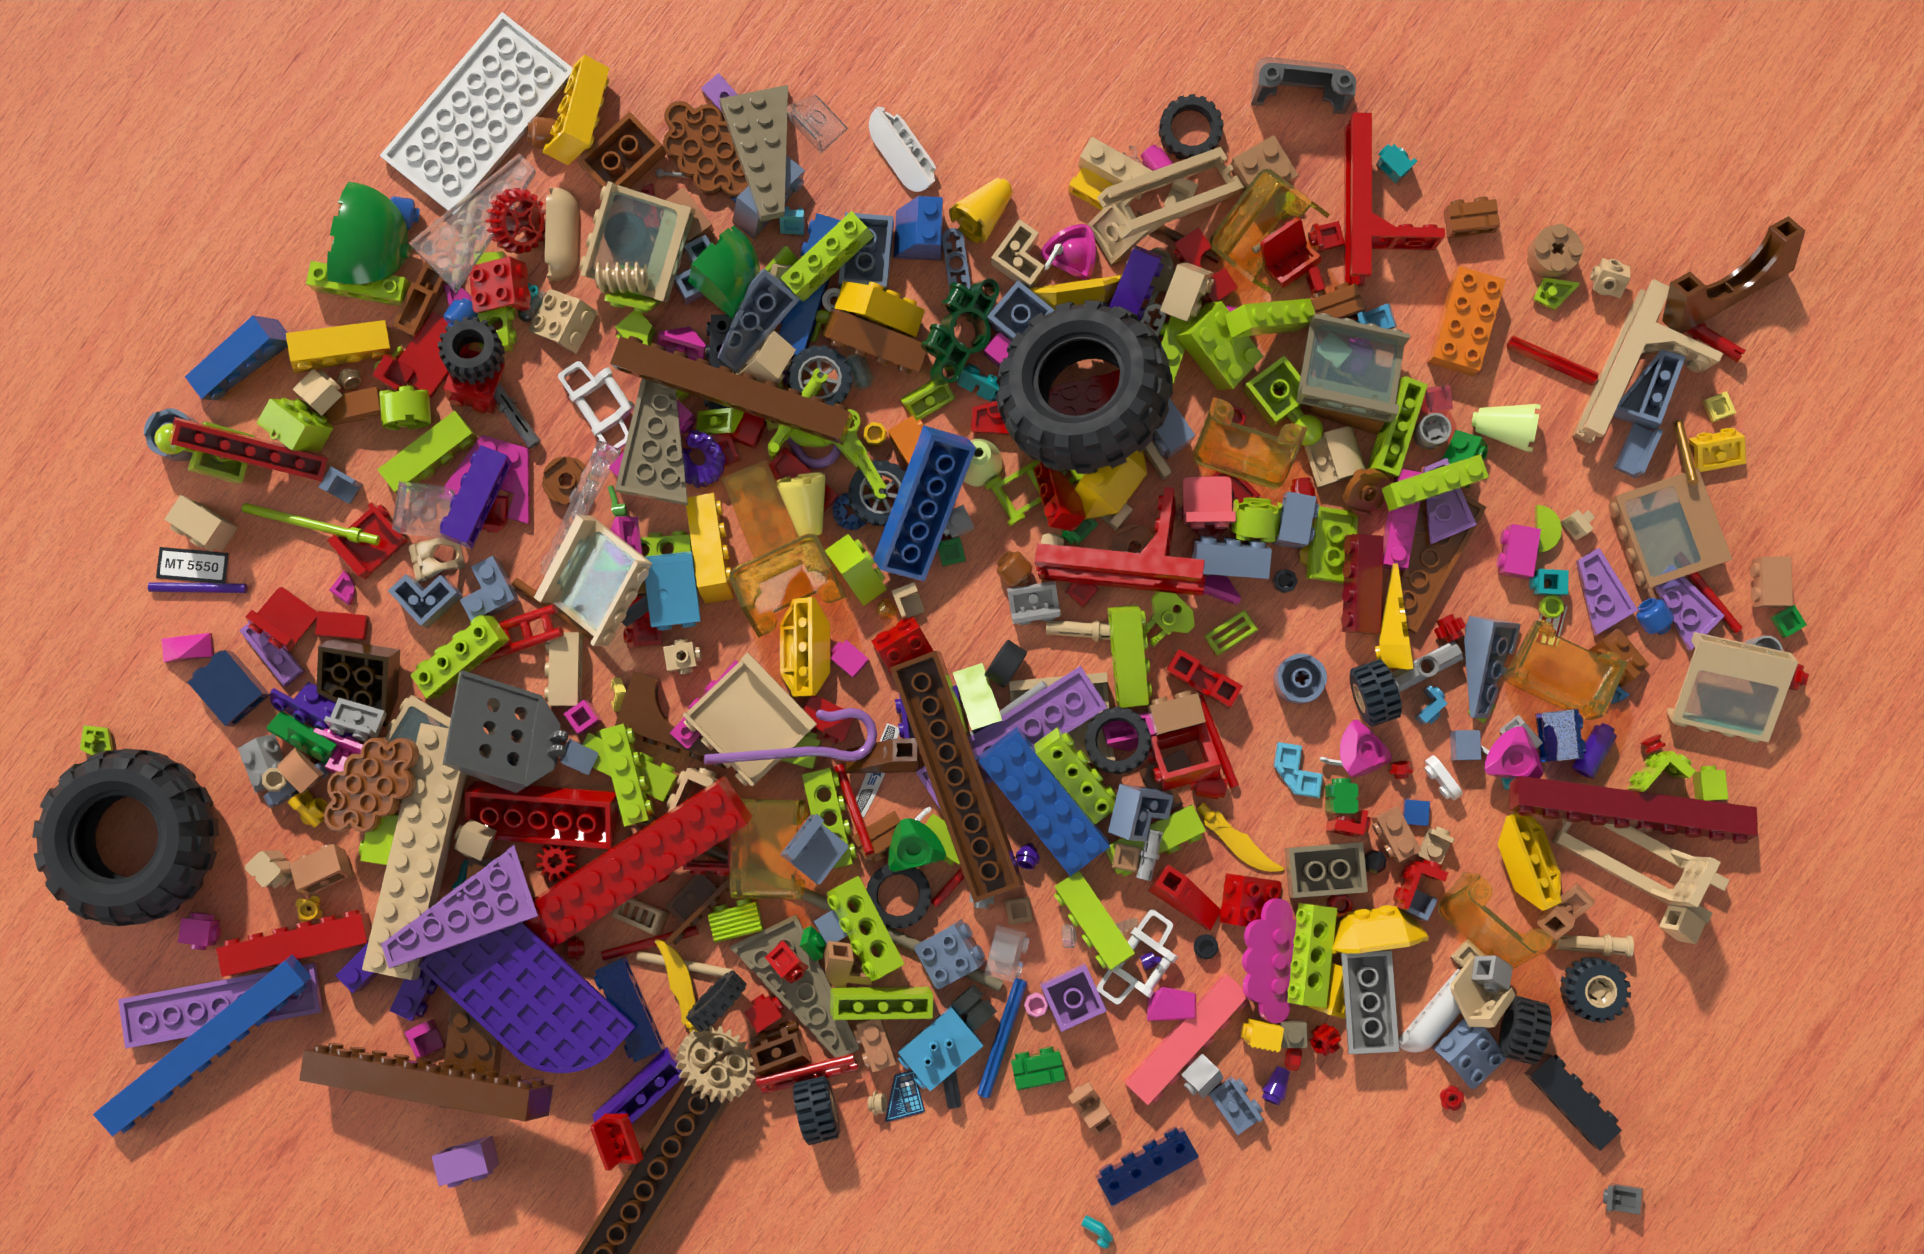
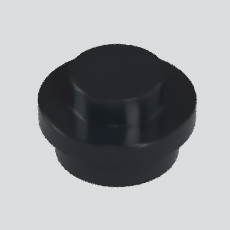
M1203 934L1195 939L1193 949L1198 957L1211 959L1218 951V943L1213 936Z

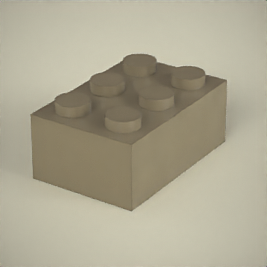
M1363 842L1284 848L1289 897L1300 898L1368 892Z

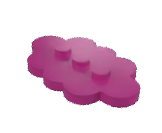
M1277 898L1268 900L1262 908L1261 919L1253 920L1246 927L1244 939L1248 949L1242 957V966L1247 972L1243 981V992L1250 1001L1258 1002L1259 1014L1262 1019L1275 1024L1283 1022L1290 1011V1003L1287 1002L1294 946L1293 940L1296 929V920H1293L1290 904L1286 900Z

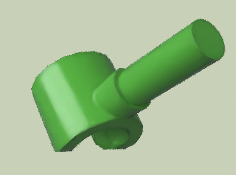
M608 486L607 488L612 500V513L615 517H627L626 504H618L614 487Z

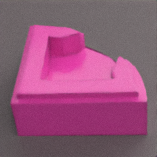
M452 284L444 285L449 306L454 300H461L462 298L472 302L471 295L465 289Z
M343 571L329 591L346 604L351 605L355 597V584L351 576Z

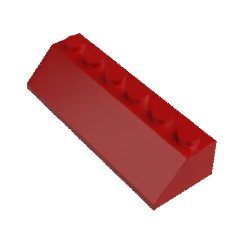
M474 781L465 791L466 823L472 819L496 830L497 833L494 840L611 849L618 819V800L615 792L529 785L515 793L488 782Z

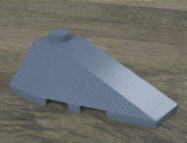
M1469 616L1465 627L1464 643L1470 717L1488 718L1498 694L1497 682L1501 675L1505 676L1507 668L1504 667L1509 654L1513 655L1516 649L1520 623Z

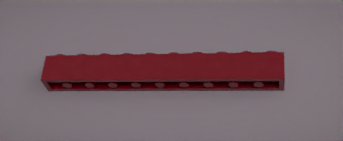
M1518 776L1509 783V811L1518 812L1521 816L1536 814L1542 815L1544 819H1557L1559 817L1566 818L1568 822L1590 821L1591 825L1596 826L1613 824L1615 828L1619 829L1636 827L1642 832L1659 830L1665 835L1682 833L1689 838L1705 836L1709 837V840L1712 841L1728 839L1733 840L1735 844H1746L1749 840L1758 836L1757 807Z

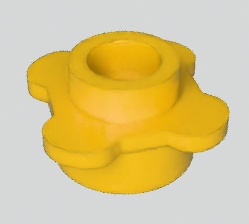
M313 895L308 899H297L295 905L298 907V919L305 922L313 918L320 919L323 916V911L319 906L321 901L319 896Z

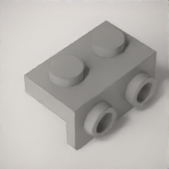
M1055 581L1007 588L1013 624L1027 625L1034 620L1051 621L1061 616Z
M338 698L331 717L326 716L324 722L330 727L329 730L334 733L343 735L344 732L353 734L352 736L358 740L367 741V739L378 737L387 713L380 709Z
M274 734L257 737L238 748L255 793L266 790L262 785V774L269 768H278L277 765L284 759Z

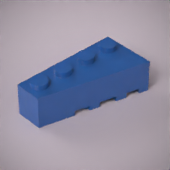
M252 315L193 368L185 378L201 399L218 400L229 389L287 348L286 333L288 332L278 319Z

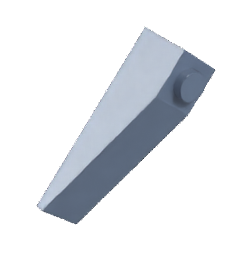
M763 268L748 285L745 298L735 314L717 357L737 372L800 299L788 286Z

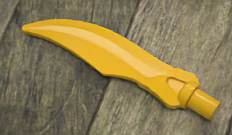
M1204 802L1196 808L1204 816V825L1213 830L1243 862L1256 869L1268 872L1284 870L1282 866L1270 860L1247 834L1232 828L1220 811L1211 810Z
M656 939L655 943L666 965L670 990L679 1001L681 1022L689 1028L690 1033L692 1030L698 1032L686 1019L689 1010L696 1003L688 968L682 957L672 946H668L664 941Z

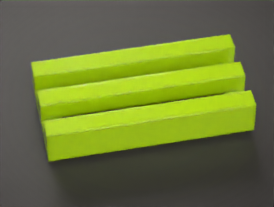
M1243 610L1203 637L1207 640L1217 657L1258 629L1247 612ZM1244 617L1246 621L1213 641L1212 636ZM1247 625L1251 628L1219 649L1217 647L1219 643Z

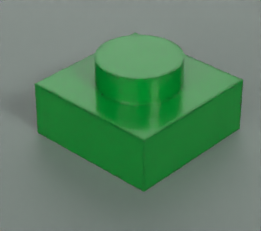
M960 537L939 543L938 551L942 567L966 562Z
M1795 605L1789 606L1770 617L1782 638H1787L1807 626Z
M811 925L803 930L800 947L815 962L822 959L826 942L822 935Z

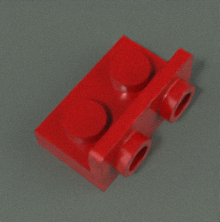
M636 597V599L631 603L630 606H632L642 597ZM649 611L624 628L623 639L627 643V648L663 645L662 630H657V627H651Z
M1360 810L1354 813L1353 818L1346 816L1335 817V820L1327 822L1326 831L1351 837L1362 836L1365 831L1368 832L1371 817H1367V810Z

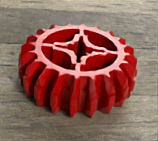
M505 189L503 193L496 195V200L490 202L493 208L486 210L490 214V218L485 221L490 223L491 227L486 231L493 233L490 240L497 242V247L504 249L508 253L515 254L529 253L532 248L539 247L538 242L544 240L542 233H545L544 224H546V219H544L546 210L541 209L544 203L537 201V195L530 194V191L526 189ZM515 202L520 203V205L518 207H515L514 210L510 209L511 205H513ZM521 232L525 234L521 239L515 240L516 235H520Z

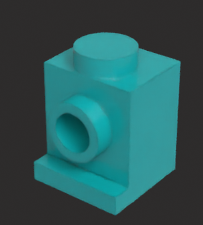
M1387 144L1378 153L1380 158L1376 165L1397 184L1413 169L1417 160L1415 158L1410 160L1407 152L1401 147L1398 148L1395 144L1392 146Z
M1538 569L1534 571V577L1529 578V588L1534 590V595L1566 596L1568 595L1569 570ZM1544 580L1549 582L1548 588L1544 587Z

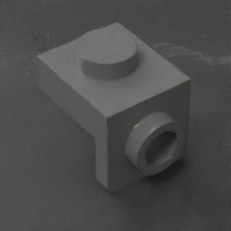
M1612 1183L1608 1186V1189H1604L1603 1204H1607V1211L1610 1212L1615 1210L1640 1215L1642 1214L1643 1188Z

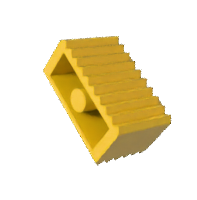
M1248 1018L1247 1024L1243 1023L1241 1038H1244V1041L1252 1048L1276 1051L1278 1053L1281 1050L1284 1028L1275 1023Z

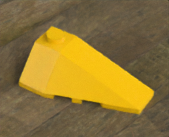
M1395 563L1392 566L1381 633L1379 635L1380 646H1375L1377 660L1381 659L1388 668L1414 669L1398 563Z

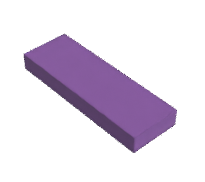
M249 623L239 630L283 686L287 687L305 672L291 652L284 648L279 650L268 642L270 638L263 633L258 635L248 628Z

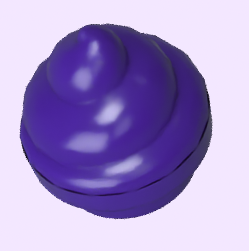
M1028 843L1021 847L1015 855L1017 865L1024 869H1035V866L1040 861V856L1033 843Z

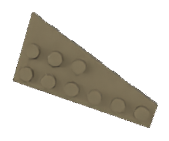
M788 85L720 98L719 105L760 221L784 217Z
M641 379L615 487L616 492L688 505L675 389Z
M797 914L730 946L734 953L755 972L763 983L799 1018L835 1058L849 1055L861 1049L848 1020H833L830 1014V988L832 987L826 978L819 960L815 962L800 947L804 928ZM782 940L809 966L802 978L794 981L792 984L782 979L765 959Z

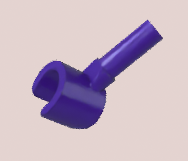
M1153 952L1140 956L1145 971L1157 966V963L1161 962V957H1154Z

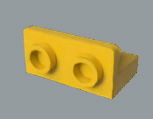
M1725 428L1720 430L1719 433L1714 434L1699 433L1697 437L1689 438V444L1694 447L1695 469L1698 468L1700 472L1746 464L1745 436L1734 428Z

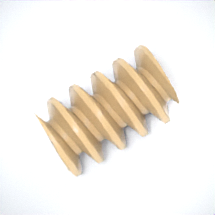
M597 262L595 268L597 288L602 293H607L608 290L611 293H616L618 289L621 293H626L628 289L631 293H635L637 289L640 293H645L648 286L647 265L645 263L643 269H641L639 263L635 262L634 269H631L629 262H626L624 269H621L620 263L616 262L615 268L612 269L610 262H607L605 269H602L600 262Z

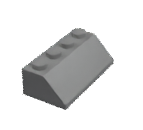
M1392 950L1341 953L1348 1054L1399 1052Z

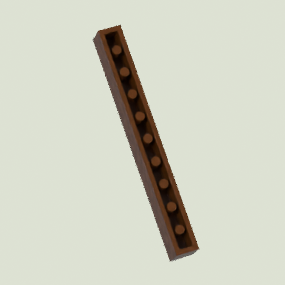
M621 336L619 338L610 362L618 371L814 436L844 444L853 416L848 411L849 408L844 405L835 403L834 406L825 404V400L822 398L811 396L810 399L802 396V392L789 388L788 391L779 389V385L774 382L765 381L764 384L756 381L757 378L752 375L743 373L740 376L734 374V371L728 367L720 366L716 368L710 366V362L701 358H697L694 361L688 359V355L679 351L670 353L665 351V347L652 343L651 346L643 344L641 339L634 336H629L628 339Z

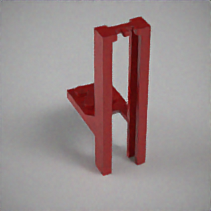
M1353 112L1350 120H1348V124L1344 128V283L1348 282L1349 286L1355 283L1357 286H1363L1365 284V277H1370L1372 274V249L1435 250L1445 238V228H1438L1435 224H1427L1423 227L1401 224L1399 227H1396L1372 212V113Z
M1164 487V494L1159 495L1158 498L1159 518L1155 519L1154 528L1156 535L1141 553L1037 543L1034 562L1039 579L1204 596L1206 574H1203L1205 560L1170 556L1176 499L1175 489L1173 487Z

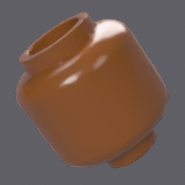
M534 117L532 122H528L527 142H531L533 148L544 149L545 145L549 144L554 137L550 132L556 120L554 118Z
M1008 551L996 563L998 565L997 574L1010 587L1024 586L1032 578L1029 575L1032 571V565L1019 551L1013 553Z

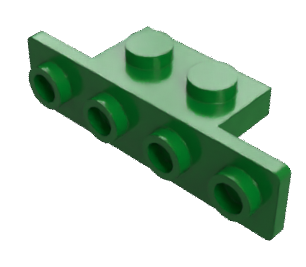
M280 711L267 726L268 732L327 764L336 750L335 743L315 733L313 728L283 711Z

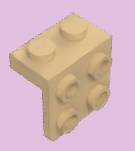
M550 289L547 291L538 311L532 319L529 331L552 340L568 351L577 354L598 311L578 298Z
M701 767L699 770L687 768L686 771H682L676 783L680 786L676 794L672 793L667 802L668 812L686 800L694 782L708 787L718 780L716 778L717 773Z
M1469 958L1450 984L1451 993L1469 1027H1495L1516 995L1512 988L1509 990H1499L1498 993H1490L1483 990L1484 987L1471 980L1475 958Z

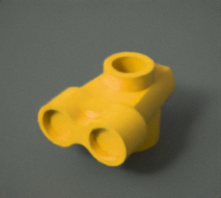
M309 791L302 794L298 793L287 803L294 811L297 810L301 814L300 818L304 824L312 825L315 828L324 821V812L328 803L322 798L313 799V795Z

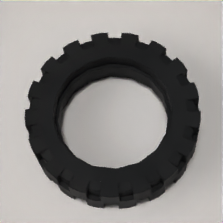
M1189 94L1188 97L1180 96L1176 101H1171L1162 113L1159 124L1161 143L1163 147L1167 148L1166 151L1170 155L1173 153L1179 160H1182V158L1188 159L1217 148L1224 126V122L1221 119L1222 114L1219 109L1215 108L1216 105L1212 101H1207L1204 96L1195 97L1196 94ZM1193 110L1204 115L1210 123L1211 129L1206 141L1193 146L1179 142L1174 137L1171 128L1172 121L1177 114Z
M1121 707L1107 708L1100 714H1096L1093 720L1089 722L1085 733V748L1093 763L1103 771L1114 774L1130 773L1134 769L1139 768L1149 755L1151 748L1150 731L1142 717L1133 712V710ZM1119 720L1127 722L1134 727L1138 733L1139 742L1132 756L1126 760L1114 761L1102 755L1098 748L1097 739L1103 726L1109 722Z
M887 864L878 869L867 884L866 890L884 925L890 928H906L917 923L929 908L931 902L930 884L926 876L917 867L892 872ZM901 874L911 878L916 883L919 890V900L917 906L910 913L903 916H895L887 913L881 907L878 901V891L886 878Z
M734 970L724 974L692 1006L693 1008L689 1010L686 1019L699 1032H702L704 1029L706 1030L719 1017H722L726 1013L725 1011L734 1004V1001L741 996V993L747 986L746 982Z

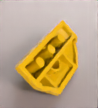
M1122 275L1032 287L1029 290L1054 310H1056V305L1067 302L1082 305L1085 303V300L1106 302L1109 305Z
M1135 451L1126 458V463L1113 469L1110 466L1099 468L1096 473L1084 474L1075 487V491L1082 500L1086 515L1084 520L1120 512L1147 475L1143 451L1140 453Z
M814 597L792 599L791 606L780 624V675L791 690L792 696H816L830 674V623Z
M1518 812L1506 816L1497 845L1514 890L1542 911L1562 903L1560 896L1561 873L1543 826L1534 817L1521 816Z
M1384 905L1377 909H1357L1355 912L1347 913L1335 926L1332 954L1339 952L1366 953L1410 947L1420 942L1428 941V935L1422 924L1397 906Z

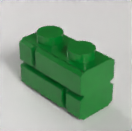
M1351 778L1332 779V784L1325 786V797H1327V800H1325V812L1342 814L1358 812V800L1356 799L1358 797V785L1351 783Z
M1054 1046L1040 1048V1053L1030 1055L1029 1051L1015 1053V1058L1011 1059L1017 1091L1066 1081L1059 1049L1054 1050Z

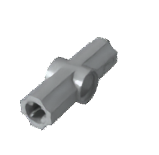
M1453 640L1414 660V669H1397L1391 673L1400 693L1464 658L1459 646ZM1423 660L1429 662L1431 666L1429 673L1421 670V662Z

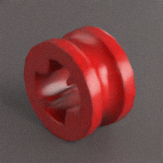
M1661 734L1640 742L1641 746L1645 747V754L1666 746L1665 742L1660 740Z

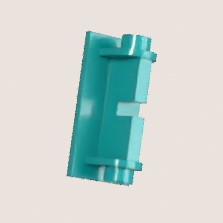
M969 363L965 365L962 374L956 380L958 382L957 385L970 392H973L975 386L978 385L980 388L976 395L989 402L997 401L996 395L997 391H999V386L996 382L997 377L990 374L986 376L980 373V369L975 365Z

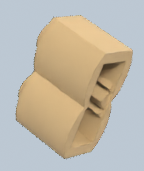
M312 369L292 389L321 416L342 396L338 391L341 387L322 370L316 372Z

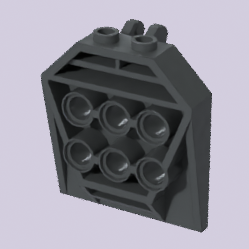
M462 670L458 676L442 765L517 793L555 769L558 762L557 756H564L566 754V747L559 744L568 740V733L560 731L561 724L542 695ZM487 705L492 708L493 712L488 709ZM483 727L488 730L489 734L484 731ZM479 750L484 753L485 757L480 754ZM507 758L512 762V765L508 763Z

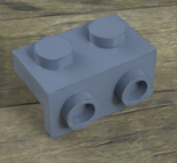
M1230 1076L1216 1086L1208 1095L1235 1133L1239 1135L1257 1121L1261 1122L1264 1120L1260 1115L1263 1110L1255 1099L1249 1100L1245 1094L1249 1090L1240 1078L1235 1080Z

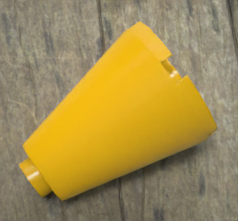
M996 178L955 203L949 209L952 223L955 220L960 225L957 229L967 239L974 243H979L980 241L984 243L990 236L1013 195L1011 184L1005 179Z

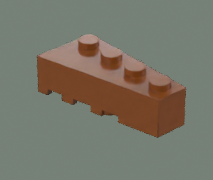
M831 308L821 334L832 339V345L843 349L845 345L854 347L853 353L867 357L868 353L877 356L875 361L889 366L890 362L898 364V370L911 374L912 370L920 371L926 355V351L921 348L922 342Z

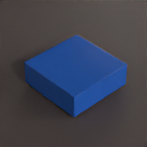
M1404 799L1403 816L1407 824L1428 826L1430 801Z

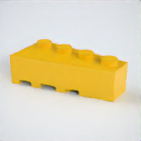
M585 54L574 64L564 91L568 95L563 98L557 110V113L561 115L556 120L555 125L552 126L550 132L554 137L549 144L545 145L542 153L569 165L585 149H589L594 142L593 130L599 122L597 114L604 103L603 91H605L609 84V78H607L609 67Z
M385 320L286 333L294 374L345 363H355L370 358L382 359L384 355L391 354Z
M714 493L688 497L686 509L697 588L705 604L734 599L731 585L733 576L727 561L730 559L729 549L724 544L723 538L727 537L725 524L721 523L720 515H723L721 500L717 501Z

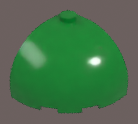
M348 182L338 201L341 205L338 216L333 217L330 236H334L331 251H328L327 280L342 284L376 282L396 273L405 260L410 257L412 247L411 244H408L406 222L397 206L383 193L364 184Z
M732 226V230L728 228L721 233L716 246L711 243L694 260L688 280L691 285L732 320L745 298L748 285L760 273L759 259L754 246L736 226Z

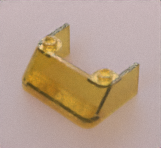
M1264 169L1257 174L1211 236V249L1252 283L1271 293L1273 289L1258 278L1265 265L1263 256L1259 252L1254 253L1252 247L1261 243L1272 232L1286 212L1293 217H1300L1312 207L1326 218H1328L1330 213L1273 170Z

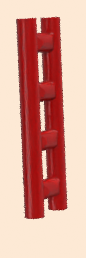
M551 604L499 622V625L510 640L482 663L563 637V629L561 627L554 629L551 615L558 612L557 606ZM541 618L545 632L533 636L530 622ZM520 626L523 640L512 643L509 629Z
M849 1054L756 1078V1084L758 1088L761 1087L762 1094H767L794 1087L795 1083L821 1076L830 1078L858 1071L859 1067L854 1059V1055Z

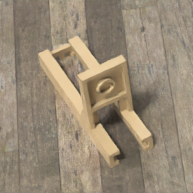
M1221 147L1107 187L1097 197L1103 209L1088 223V226L1092 229L1096 240L1111 265L1119 262L1143 238L1163 224L1235 197L1245 187L1238 175L1232 177L1230 172L1234 167L1232 165L1226 167L1224 162L1228 158ZM1217 167L1226 182L1223 186L1137 218L1129 206V203L1137 195Z
M1653 279L1646 293L1642 289L1638 291L1574 430L1573 437L1591 444L1596 436H1604L1642 353L1660 352L1663 349L1685 356L1683 364L1687 365L1686 367L1694 372H1703L1720 361L1723 355L1722 352L1656 322L1667 299L1668 285Z
M1563 819V826L1557 831L1552 841L1667 905L1688 908L1705 921V924H1708L1713 913L1699 904L1708 886L1711 884L1725 891L1730 881L1716 873L1721 863L1712 857H1694L1674 850L1633 827L1619 829L1615 828L1613 824L1602 825L1683 869L1684 872L1674 889L1666 888L1567 834L1572 822H1568L1566 819Z

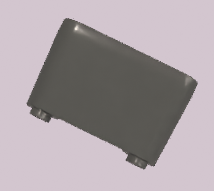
M1263 57L1259 59L1254 69L1251 105L1263 106L1267 96L1276 95L1278 85L1323 89L1322 101L1328 100L1334 108L1333 113L1345 114L1355 96L1356 78L1345 66L1340 64Z

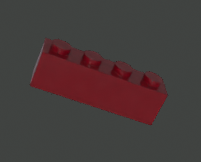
M1369 534L1345 535L1343 546L1345 559L1343 567L1342 632L1359 634L1381 633L1384 536Z

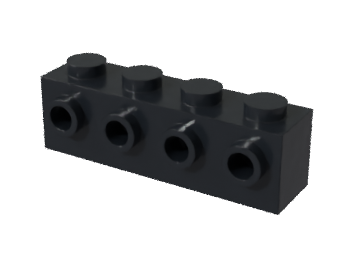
M711 314V322L706 324V334L710 336V345H706V360H710V366L716 368L720 366L730 368L717 357L733 321L728 315ZM704 399L705 407H708V410L730 408Z

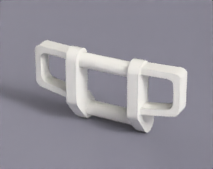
M577 361L560 372L558 378L570 394L569 398L572 403L577 404L591 425V431L594 436H598L606 450L613 454L626 445L629 431L623 420L634 410L635 405L627 399L613 378V372L609 367L593 377L586 367ZM577 369H582L591 381L573 392L566 382V377ZM606 383L621 407L614 414L600 422L584 398ZM620 423L625 438L610 447L602 434Z
M1150 909L1138 927H1134L1131 932L1133 935L1128 940V943L1133 951L1140 940H1142L1164 956L1145 985L1122 969V966L1125 964L1124 962L1112 971L1108 968L1096 986L1098 992L1115 1004H1120L1134 987L1151 998L1154 993L1153 989L1172 962L1175 963L1178 959L1175 954L1163 947L1173 928V923L1155 910ZM1151 916H1156L1167 925L1159 943L1141 931ZM1112 972L1130 983L1117 998L1103 990V985Z

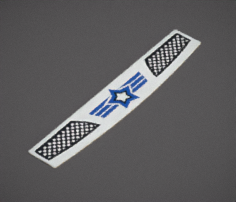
M887 723L880 742L897 739L899 728ZM866 773L856 798L862 817L868 811L885 773Z

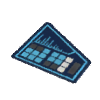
M913 1070L894 1075L885 1118L886 1122L925 1112L920 1089L914 1079L916 1074Z

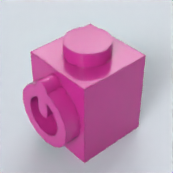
M190 912L189 917L181 918L178 943L191 944V949L206 950L207 946L216 945V941L219 940L221 935L220 920H214V915Z

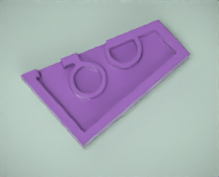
M1446 458L1424 467L1423 473L1449 465L1448 459ZM1461 488L1426 499L1430 545L1477 525Z
M1600 548L1576 561L1594 636L1638 611Z
M1671 564L1668 565L1659 575L1677 569ZM1684 576L1654 586L1660 599L1667 604L1673 613V624L1688 651L1695 647L1691 642L1694 632L1707 635L1724 617Z

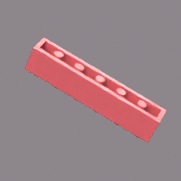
M1224 973L1196 1003V1019L1180 1020L1124 1081L1125 1084L1147 1105L1151 1102L1155 1104L1163 1096L1164 1092L1162 1090L1168 1083L1170 1085L1174 1084L1181 1076L1179 1071L1185 1065L1189 1067L1197 1059L1198 1055L1196 1053L1201 1047L1207 1048L1215 1038L1213 1034L1219 1028L1223 1030L1231 1022L1230 1016L1235 1010L1239 1012L1246 1006L1248 1000L1243 992V988L1228 974Z

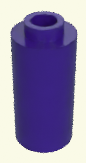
M1601 723L1600 726L1594 725L1572 769L1594 780L1617 738V735L1614 733L1615 729L1604 723Z

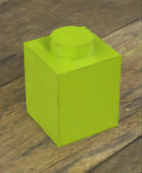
M1716 765L1700 766L1701 771L1693 774L1695 799L1707 801L1728 799L1726 771L1716 770Z

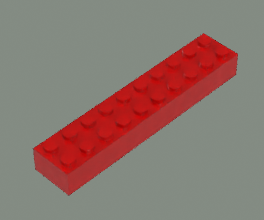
M723 776L533 898L538 917L524 923L545 943L554 948L746 826L753 816L727 778Z

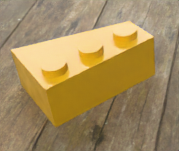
M843 281L834 309L854 313L855 317L860 319L866 318L875 322L876 325L899 334L917 337L925 309L916 306L917 301L905 297L901 299L900 294L892 290H886L885 292L882 290V285L874 282L864 285Z

